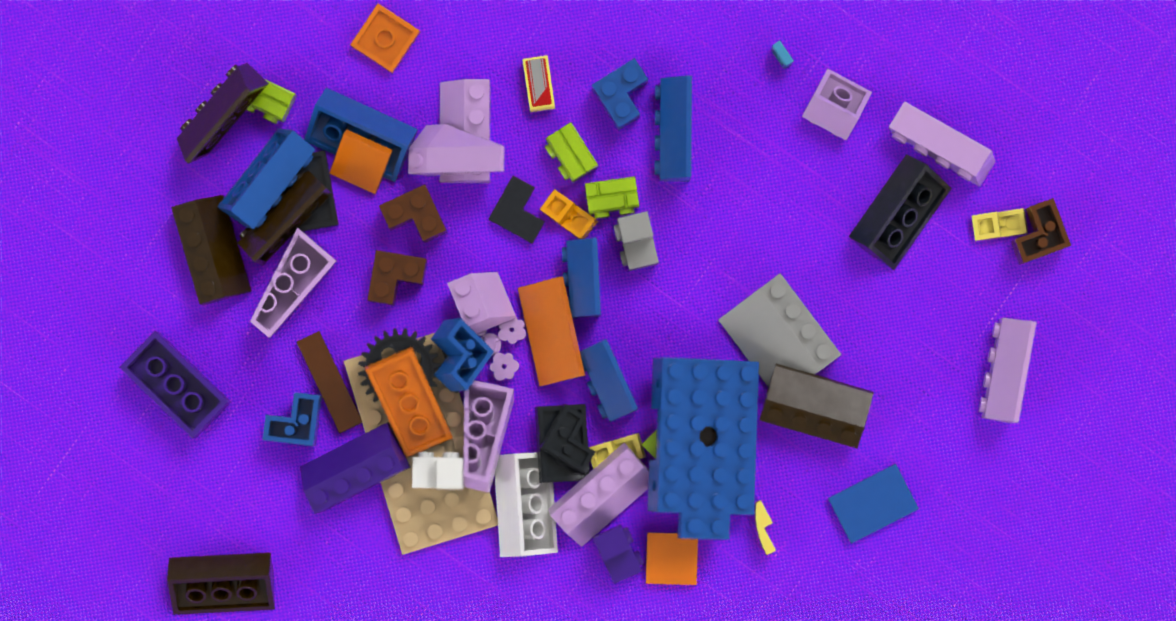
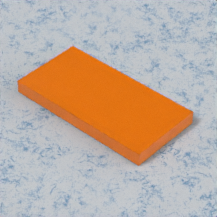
M563 276L519 287V297L539 386L585 376Z
M412 347L365 366L368 377L406 458L453 438Z

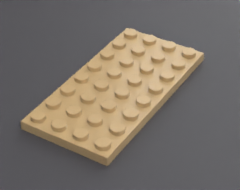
M435 333L426 335L423 345L432 344L433 347L429 353H438L433 362L442 364L445 360L442 350L431 340ZM386 348L382 351L381 357L384 359L396 354V352L392 348ZM415 352L417 359L420 362L421 355L418 352ZM361 355L345 360L344 364L365 433L389 422L380 400L373 402L374 392L366 395L365 392L369 385L361 386L360 384L366 379V376L358 375V372L365 370V367L358 365V362L366 361V358ZM435 377L432 380L438 386L430 387L453 438L422 452H434V457H443V452L459 453V458H464V406L460 392H451ZM419 453L407 458L411 468L381 482L402 555L498 526V517L490 492L470 489L465 486L464 489L412 488L413 457H419Z

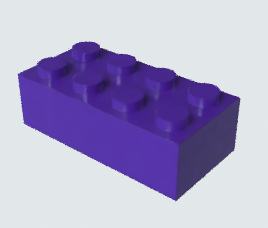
M154 331L119 367L192 438H197L231 403L210 380L158 331Z

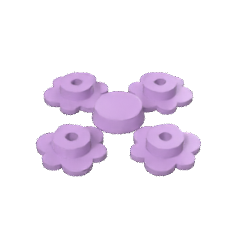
M517 317L499 324L501 330L498 336L492 333L486 334L487 330L477 334L482 336L481 339L494 351L492 356L494 355V363L490 364V370L494 372L495 379L499 381L505 378L512 379L514 372L519 369V363L513 360L511 353H506L505 355L498 353L501 349V340H508L510 344H515L517 340H523L526 337V331L523 329L525 323L523 320H518Z

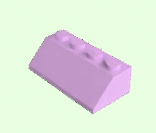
M462 79L440 82V124H448L477 137L490 140V79ZM490 172L440 175V183H490Z
M1000 318L999 323H994L992 337L996 338L994 348L990 347L988 362L991 363L990 373H985L983 387H986L987 390L985 397L980 399L979 412H982L981 418L1011 424L1019 423L1036 322Z
M624 442L548 509L550 516L582 547L648 489L649 469Z

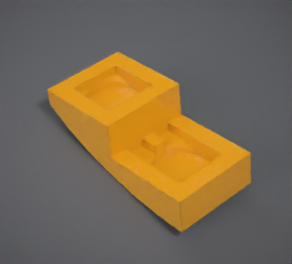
M555 189L540 208L543 213L579 239H585L598 222L593 216Z

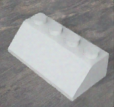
M537 452L499 455L495 470L500 557L558 553L556 521L550 516L548 510L554 504L553 482L539 483Z

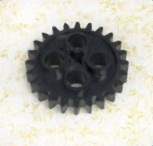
M393 328V335L389 336L384 330L383 339L376 335L374 336L375 345L367 342L366 345L370 349L369 353L361 352L366 361H360L358 365L365 367L382 360L381 353L386 348H392L398 353L412 347L414 352H418L421 355L419 363L429 385L432 387L438 386L432 380L435 378L434 374L436 373L434 368L441 366L440 363L433 362L438 353L430 354L429 351L433 345L424 346L426 337L423 336L417 340L416 331L411 336H407V329L404 328L402 335H398L396 328ZM366 370L358 372L359 376H366V379L360 383L361 386L369 385L365 392L366 395L374 392L373 402L378 401L379 398Z

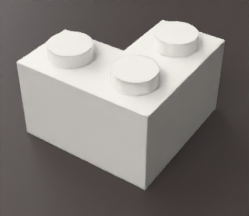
M419 452V457H413L412 488L464 489V458H459V453L443 452V457H434V452Z

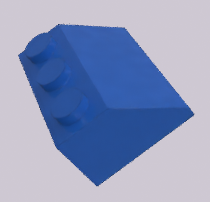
M597 238L567 241V247H562V262H568V272H563L565 287H569L568 301L572 318L601 317Z
M607 339L580 351L584 372L587 371L591 381L587 382L592 396L598 395L601 404L597 405L602 418H608L611 422L638 410Z

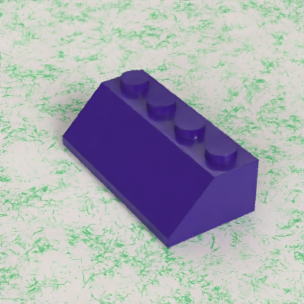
M387 422L300 466L304 493L314 514H317L411 467L390 423Z

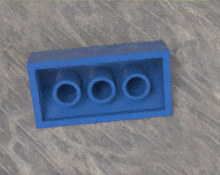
M692 75L661 78L660 85H655V100H660V110H655V125H660V135H655V150H660V160H655V175H660L659 182H690Z
M325 88L314 106L304 140L336 155L342 136L347 129L392 149L393 151L383 177L396 182L418 129L331 89Z
M278 128L217 207L245 227L250 229L258 228L266 220L267 216L265 214L267 211L280 202L282 199L281 193L285 188L291 187L297 180L298 176L296 174L302 167L305 168L313 159L312 153L316 149L293 130Z

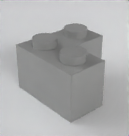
M648 211L618 218V225H614V232L617 242L622 241L624 251L620 252L622 265L628 266L629 271L659 264Z

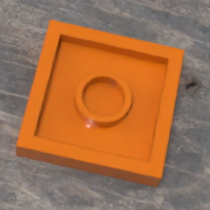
M378 3L350 46L393 74L419 35L420 30Z
M346 129L329 174L376 194L393 150Z
M647 532L646 584L697 585L698 539L678 538V533Z

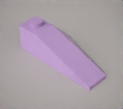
M448 124L426 125L409 147L408 174L436 176L504 171L503 145L477 137Z

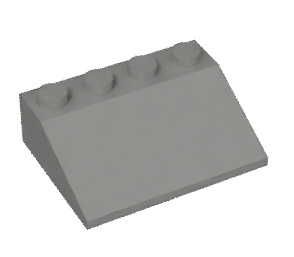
M781 273L718 319L747 360L759 362V376L767 386H769L775 364L816 374L841 355Z

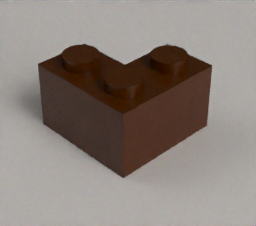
M425 184L379 205L391 231L414 221L424 243L448 233Z
M1054 198L1026 208L1025 210L1034 232L1011 241L1019 265L1071 246Z
M376 250L368 301L395 306L399 281L424 285L428 260L426 258Z

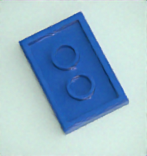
M896 464L828 498L851 544L919 509Z

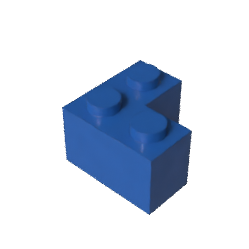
M635 58L592 84V90L618 131L640 118L639 111L628 95L647 84L648 78Z
M461 318L444 320L431 338L447 355L434 376L451 392L467 391L494 353Z
M294 392L291 418L265 415L262 440L316 446L322 396Z

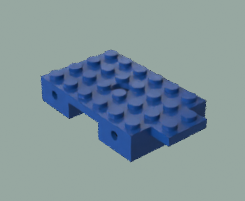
M667 357L653 358L651 409H658L656 460H649L648 511L678 513V538L729 540L730 514L754 515L759 362ZM706 426L712 427L716 432L715 443L708 447L704 446L699 439L700 431Z

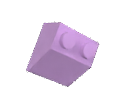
M827 69L802 117L830 131L833 135L847 140L872 92Z
M498 272L470 273L447 283L462 320L476 334L516 318Z

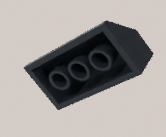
M906 154L855 226L849 238L883 264L895 270L947 196L951 187L927 164Z

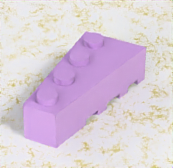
M905 101L889 126L891 133H893L892 137L902 144L906 142L914 146L913 149L919 154L932 157L942 167L950 168L963 179L971 181L979 187L996 162L992 150Z
M297 228L250 322L270 338L336 263V260Z
M474 380L469 389L464 391L463 477L466 488L490 492L514 403V389Z

